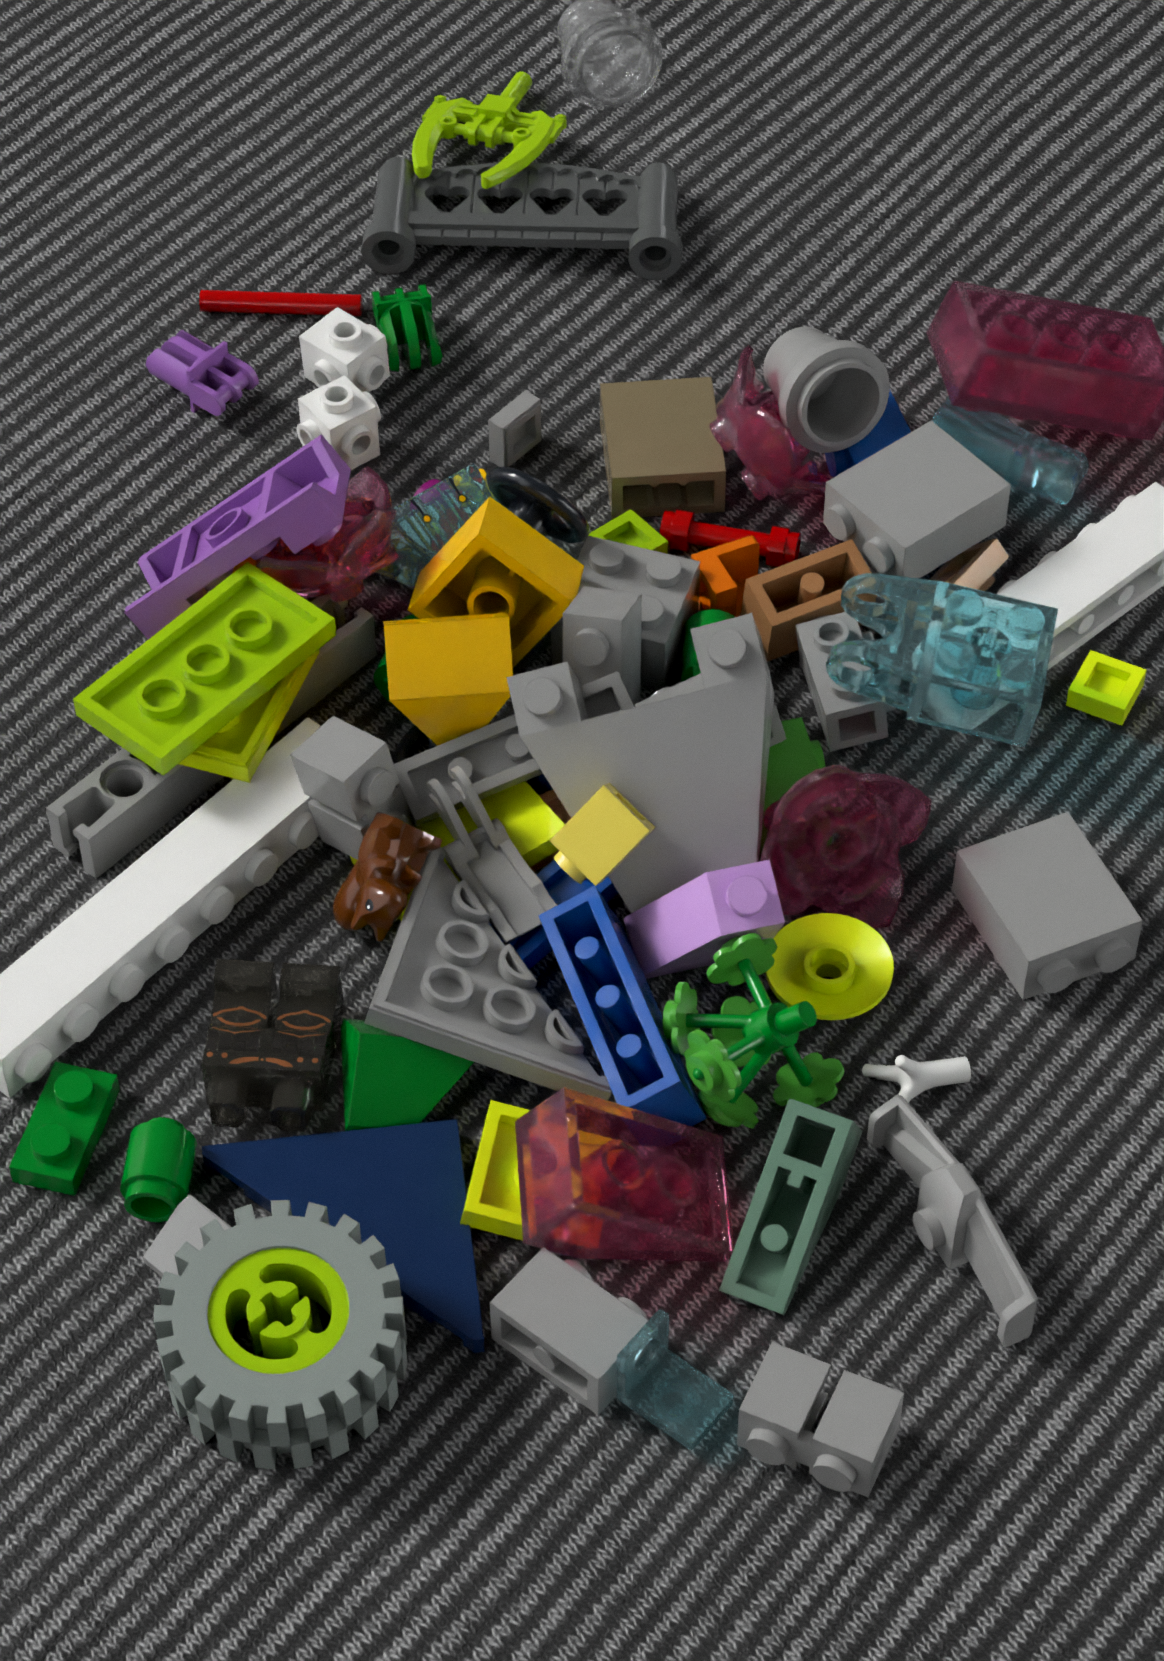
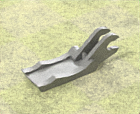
M456 766L450 769L456 780L452 782V785L478 828L467 833L449 795L437 779L426 782L432 791V794L429 795L430 800L455 840L442 847V849L446 853V861L458 879L466 881L490 914L489 923L503 943L507 945L541 926L542 923L538 915L557 906V904L547 892L542 881L520 855L500 820L497 818L492 821L490 820L469 777L461 767Z

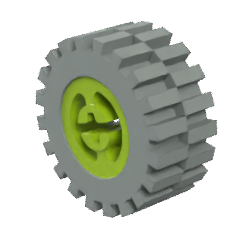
M271 1200L272 1216L256 1219L252 1204L234 1209L236 1226L224 1230L215 1218L201 1227L204 1247L198 1250L185 1241L174 1255L178 1275L164 1271L158 1286L162 1305H154V1326L157 1335L156 1342L172 1404L180 1419L188 1415L191 1433L204 1445L216 1434L220 1455L232 1461L238 1462L245 1447L252 1449L256 1468L275 1470L276 1453H292L294 1469L314 1466L311 1449L326 1445L331 1458L334 1459L349 1451L348 1431L355 1428L366 1439L379 1427L376 1405L390 1412L399 1397L397 1378L405 1379L407 1336L403 1296H401L400 1280L393 1263L386 1266L385 1248L374 1235L362 1243L359 1222L343 1214L335 1227L329 1225L327 1206L309 1202L305 1217L292 1216L290 1200ZM299 1295L305 1296L303 1299L299 1300ZM308 1298L320 1304L330 1316L327 1329L321 1333H314ZM247 1318L253 1351L255 1355L263 1351L264 1358L247 1352L232 1338L235 1325L239 1320Z

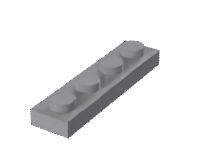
M618 671L581 686L588 719L635 707ZM515 714L394 764L400 781L397 784V788L404 793L415 827L440 817L430 800L429 795L432 794V791L426 783L432 779H437L444 787L456 810L465 807L452 785V782L456 780L450 769L456 766L461 767L467 774L480 800L543 774L520 738Z

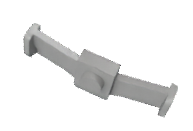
M895 1095L870 1114L867 1140L874 1148L884 1145L920 1188L917 1211L913 1214V1223L919 1239L927 1249L937 1250L949 1270L967 1262L970 1263L1000 1318L997 1336L1003 1347L1011 1346L1029 1338L1032 1334L1038 1297L986 1204L980 1188L963 1163H959L903 1096Z

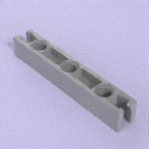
M332 587L328 588L311 603L335 618L337 635L319 649V654L275 736L377 656L374 615L361 607L354 613L355 618L345 624L344 608L348 606V601L343 594ZM122 748L46 807L54 848L66 857H69L77 851V846L74 843L79 841L84 870L97 879L225 776L180 764L163 776Z

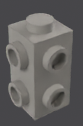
M854 610L835 615H824L811 621L795 624L800 663L830 752L889 737L886 713L895 711V701L887 675L876 676L874 666H878L880 663L877 646L871 630L861 633Z

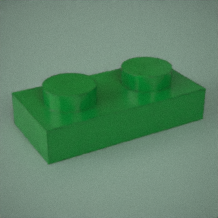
M55 1061L10 1163L9 1170L12 1182L73 1196L76 1195L120 1091L117 1074Z

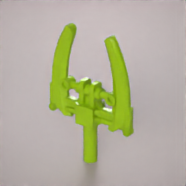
M517 72L500 96L487 94L480 105H475L465 98L446 101L445 96L437 95L422 116V123L413 141L412 162L414 172L419 178L429 177L432 172L433 157L441 138L453 139L457 135H462L464 139H468L469 145L477 146L481 141L485 142L486 148L492 149L497 144L512 143L514 149L498 164L481 173L482 188H492L525 169L549 144H553L562 130L567 127V117L563 114H558L551 118L542 110L525 113L519 112L516 109L532 86V78L526 72Z

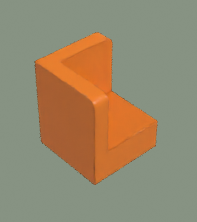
M747 536L691 554V559L700 561V611L719 609L735 617L740 616L746 579L758 575L760 545L754 536Z

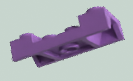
M321 434L139 557L138 564L152 590L127 606L124 613L146 638L150 639L206 595L208 591H211L229 577L236 565L248 557H251L253 560L262 558L277 545L280 538L294 554L311 543L315 546L326 543L342 527L351 469Z

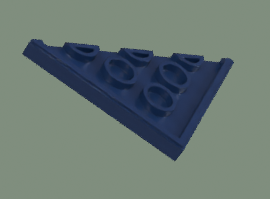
M457 1119L202 1146L204 1167L213 1174L221 1173L244 1189L245 1196L270 1213H272L271 1200H290L292 1216L305 1217L308 1203L311 1202L327 1206L329 1225L333 1227L336 1226L343 1214L359 1222L362 1243L374 1235L385 1248L386 1266L394 1264L400 1280L403 1304L430 1323L435 1320L464 1341V1346L472 1352H485L470 1225L460 1224L467 1196Z

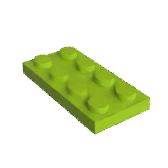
M246 562L73 698L76 716L164 776L337 635L335 618L249 562Z

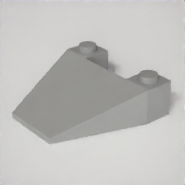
M752 613L690 629L704 689L588 719L580 681L568 661L506 677L520 738L570 817L572 818L603 785L611 783L655 826V829L608 876L631 913L706 872L759 862L775 692L761 635Z

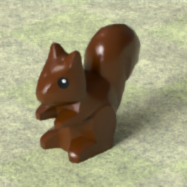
M377 812L361 842L358 860L335 896L333 913L336 923L342 929L358 931L370 925L374 929L376 940L382 942L389 929L406 908L408 894L421 881L422 876L419 872L428 853L437 850L441 846L442 839L413 827L398 818Z

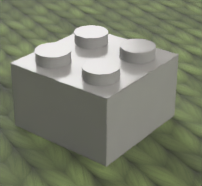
M588 536L577 561L584 565L578 593L584 586L642 593L641 687L656 691L667 687L683 649L685 623L692 615L699 611L700 561ZM563 617L551 628L552 665L563 663Z

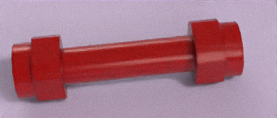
M678 509L676 512L664 511L659 534L668 540L670 549L688 552L690 544L713 548L747 536H754L760 545L759 556L766 557L767 566L779 567L798 560L801 533L791 532L790 528L772 526L771 532L768 534L694 521L695 513Z

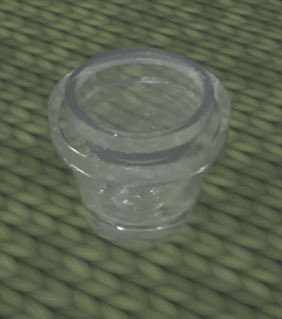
M577 0L563 12L557 27V37L562 50L561 72L566 85L581 103L599 110L628 105L640 99L652 87L662 65V46L656 32L643 17L632 11L620 9L610 0Z

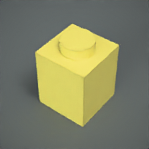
M611 783L603 785L550 840L559 850L553 858L579 884H582L588 878L597 886L655 829V826Z

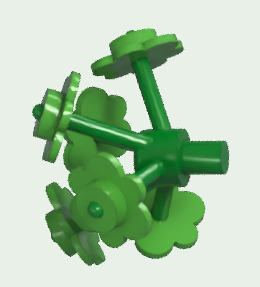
M756 933L737 936L723 944L713 955L715 963L706 972L708 980L713 984L727 981L729 985L736 986L746 981L754 997L753 1001L749 1003L742 996H733L723 1002L721 1014H699L696 1009V990L690 989L688 982H678L674 1000H668L663 1011L664 1035L666 1039L671 1040L673 1052L685 1056L687 1072L693 1083L700 1090L698 1098L702 1102L704 1111L713 1120L727 1127H739L743 1124L748 1128H754L759 1122L755 1115L758 1112L757 1104L743 1091L762 1066L769 1062L771 1054L782 1051L788 1062L776 1074V1081L779 1086L774 1090L773 1098L780 1106L787 1105L789 1098L813 1107H818L824 1102L832 1100L838 1091L835 1084L841 1080L845 1072L844 1066L838 1059L828 1058L824 1060L821 1054L815 1052L806 1055L803 1059L799 1055L794 1044L798 1040L800 1031L816 1024L817 1015L815 1009L807 1001H802L790 1007L781 1002H771L758 975L767 972L774 965L775 960L772 954L776 952L778 947L774 939L767 938L762 940L761 936ZM700 1028H712L711 1032L714 1039L711 1040ZM745 1065V1067L740 1072L737 1067H742Z

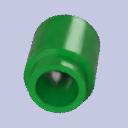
M158 1117L135 1126L131 1131L120 1192L125 1198V1209L129 1214L138 1219L149 1222L168 1221L177 1206L188 1196L197 1141L194 1135L185 1129L180 1122L171 1118Z

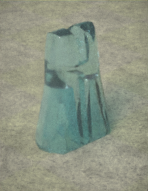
M959 385L953 388L946 402L942 403L933 416L932 421L1010 483L1013 488L1041 497L1055 504H1067L1087 475L1089 463L1087 457L1082 452L1017 426Z

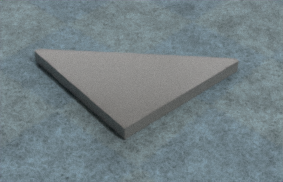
M439 847L437 850L430 851L419 872L422 876L421 881L413 888L364 1024L605 1108L612 1092L605 1075L598 1076L583 1055L585 1046L559 1010L555 1009L552 1011L535 988L537 984L536 978L510 943L504 945L489 924L490 914L466 881L462 880L459 882L444 862L446 853L443 849Z

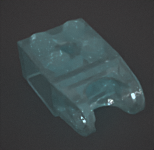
M865 573L854 576L846 581L841 593L842 608L863 626L872 628L883 638L841 642L833 646L827 657L826 672L836 684L851 692L907 711V720L1026 747L1042 704L1058 613L1057 608L943 581L878 573ZM862 593L874 594L881 597L885 603L863 601L856 595ZM842 662H855L871 669L855 671L844 666Z

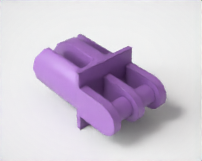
M182 329L176 336L168 339L161 346V349H155L146 360V367L150 374L189 396L193 413L202 408L215 416H219L226 410L225 403L228 401L232 403L237 402L242 397V390L244 388L251 390L259 384V379L254 369L228 353L227 342L223 341L213 348Z

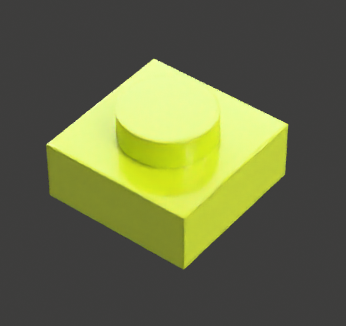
M1090 650L1068 689L1066 706L1122 726L1144 686L1146 669Z

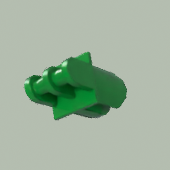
M418 285V291L406 293L403 292L402 288H395V294L380 296L379 291L371 292L377 328L386 336L390 370L399 372L397 344H402L408 369H421L419 340L424 339L431 367L440 364L443 356L432 318L431 294H428L426 285Z

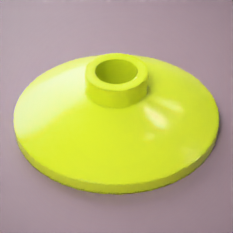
M834 913L812 914L790 922L779 930L773 938L778 948L772 954L775 960L774 965L765 974L773 993L788 1007L802 1001H807L815 1009L817 1019L843 1020L859 1016L871 1010L881 1002L890 989L894 973L892 952L884 938L874 928L861 920ZM822 977H832L834 979H824Z

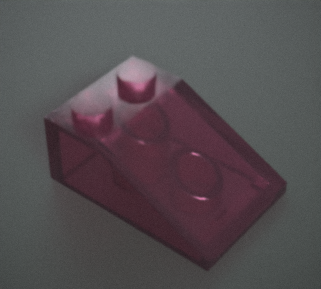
M565 1087L515 1121L523 1244L541 1249L544 1247L549 1251L578 1259L727 1262L730 1260L734 1250L723 1137L721 1135Z

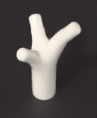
M899 1055L895 1059L896 1065L865 1064L862 1069L865 1077L899 1083L901 1090L898 1095L903 1096L908 1103L911 1099L930 1088L965 1083L971 1079L970 1064L965 1056L917 1062L904 1055Z

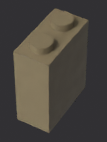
M712 377L600 383V428L611 518L615 519L630 509L640 517L663 516L665 510L676 512L677 509L694 512L695 514L725 512L726 467Z

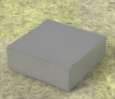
M526 390L488 420L489 456L492 463L499 467H509L541 441L540 399Z

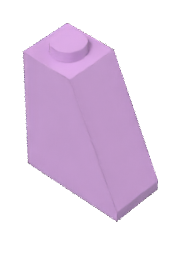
M769 859L706 872L627 915L624 918L629 942L647 979L710 966L715 963L713 955L730 939L750 933L759 934L762 940L767 938L773 939L784 925L785 920Z

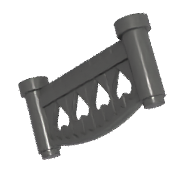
M393 157L388 159L379 169L372 223L364 231L361 249L364 262L371 269L382 274H397L408 269L413 263L416 245L444 244L452 246L497 245L498 247L629 249V264L637 275L649 280H663L674 275L682 263V240L676 232L678 178L669 165L661 162L648 165L640 176L573 165L531 163L510 179L492 188L484 189L481 186V173L498 163L432 169L429 177L422 179L415 174L413 164L403 157ZM440 194L446 197L464 195L468 198L451 212H440L427 197ZM491 195L498 198L516 196L520 199L504 213H493L480 198ZM536 197H548L550 199L568 197L573 200L555 215L546 214L532 199ZM589 198H600L602 200L620 198L625 200V202L609 216H601L585 200Z

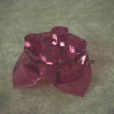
M748 345L740 354L733 382L723 399L716 404L718 416L716 420L709 424L711 432L727 453L733 449L736 451L746 466V469L741 472L742 477L749 490L759 501L768 495L774 499H782L788 495L797 494L825 496L826 482L830 478L818 472L817 465L812 460L801 467L810 450L800 445L791 436L790 428L782 424L779 415V405L772 391L760 393L764 386L761 381L755 379L756 373L752 357L754 349Z
M369 466L363 468L349 480L342 527L334 537L320 546H315L311 543L296 554L280 538L277 545L268 554L258 559L254 566L304 599L329 594L332 601L342 602L357 596L364 589L362 580L368 578L378 569L392 564L398 558V553L391 536L397 512L396 509L392 508V499L387 484Z
M832 765L816 769L798 780L779 800L769 805L764 814V825L768 832L760 861L770 859L783 914L798 915L803 913L810 905H816L826 913L847 915L863 921L872 928L890 927L904 892L905 876L898 858V852L902 846L916 841L924 831L930 815L932 801L918 788L899 777L879 773L854 772L845 766ZM837 833L839 838L834 843L828 845L827 842L830 837Z

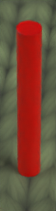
M200 290L199 307L201 312L327 315L338 307L352 316H362L363 298L361 294Z

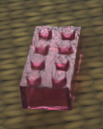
M953 281L926 332L952 406L961 407L968 411L980 410L1009 415L1018 420L1031 419L1060 424L1069 429L1083 428L1110 433L1121 438L1128 436L1151 441L1164 421V347L1154 323L1149 317Z

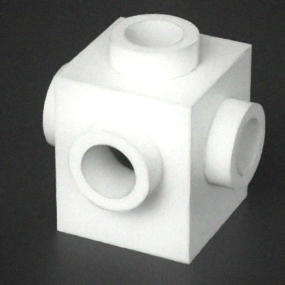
M338 307L299 336L304 376L315 383L318 388L345 375L360 391H367L369 393L380 387L384 380L390 377L386 336L375 326L360 321Z
M345 375L298 398L300 424L297 425V434L302 446H305L322 434L351 470L380 455L378 422L381 420V413L378 404L370 393L360 391Z

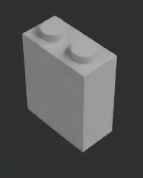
M931 420L827 481L823 524L836 539L843 540L844 542L853 539L869 567L876 573L883 574L899 589H903L1005 527L1011 484Z
M1069 812L957 850L952 891L1022 1000L1044 992H1059L1074 981L1099 972H1114L1135 959L1143 920Z

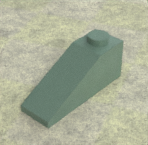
M789 1098L719 1288L720 1292L785 1315L840 1195L863 1131L853 1120Z

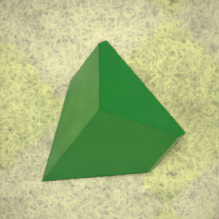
M343 1018L341 1024L345 1131L421 1123L474 1062L364 1024L365 1020Z

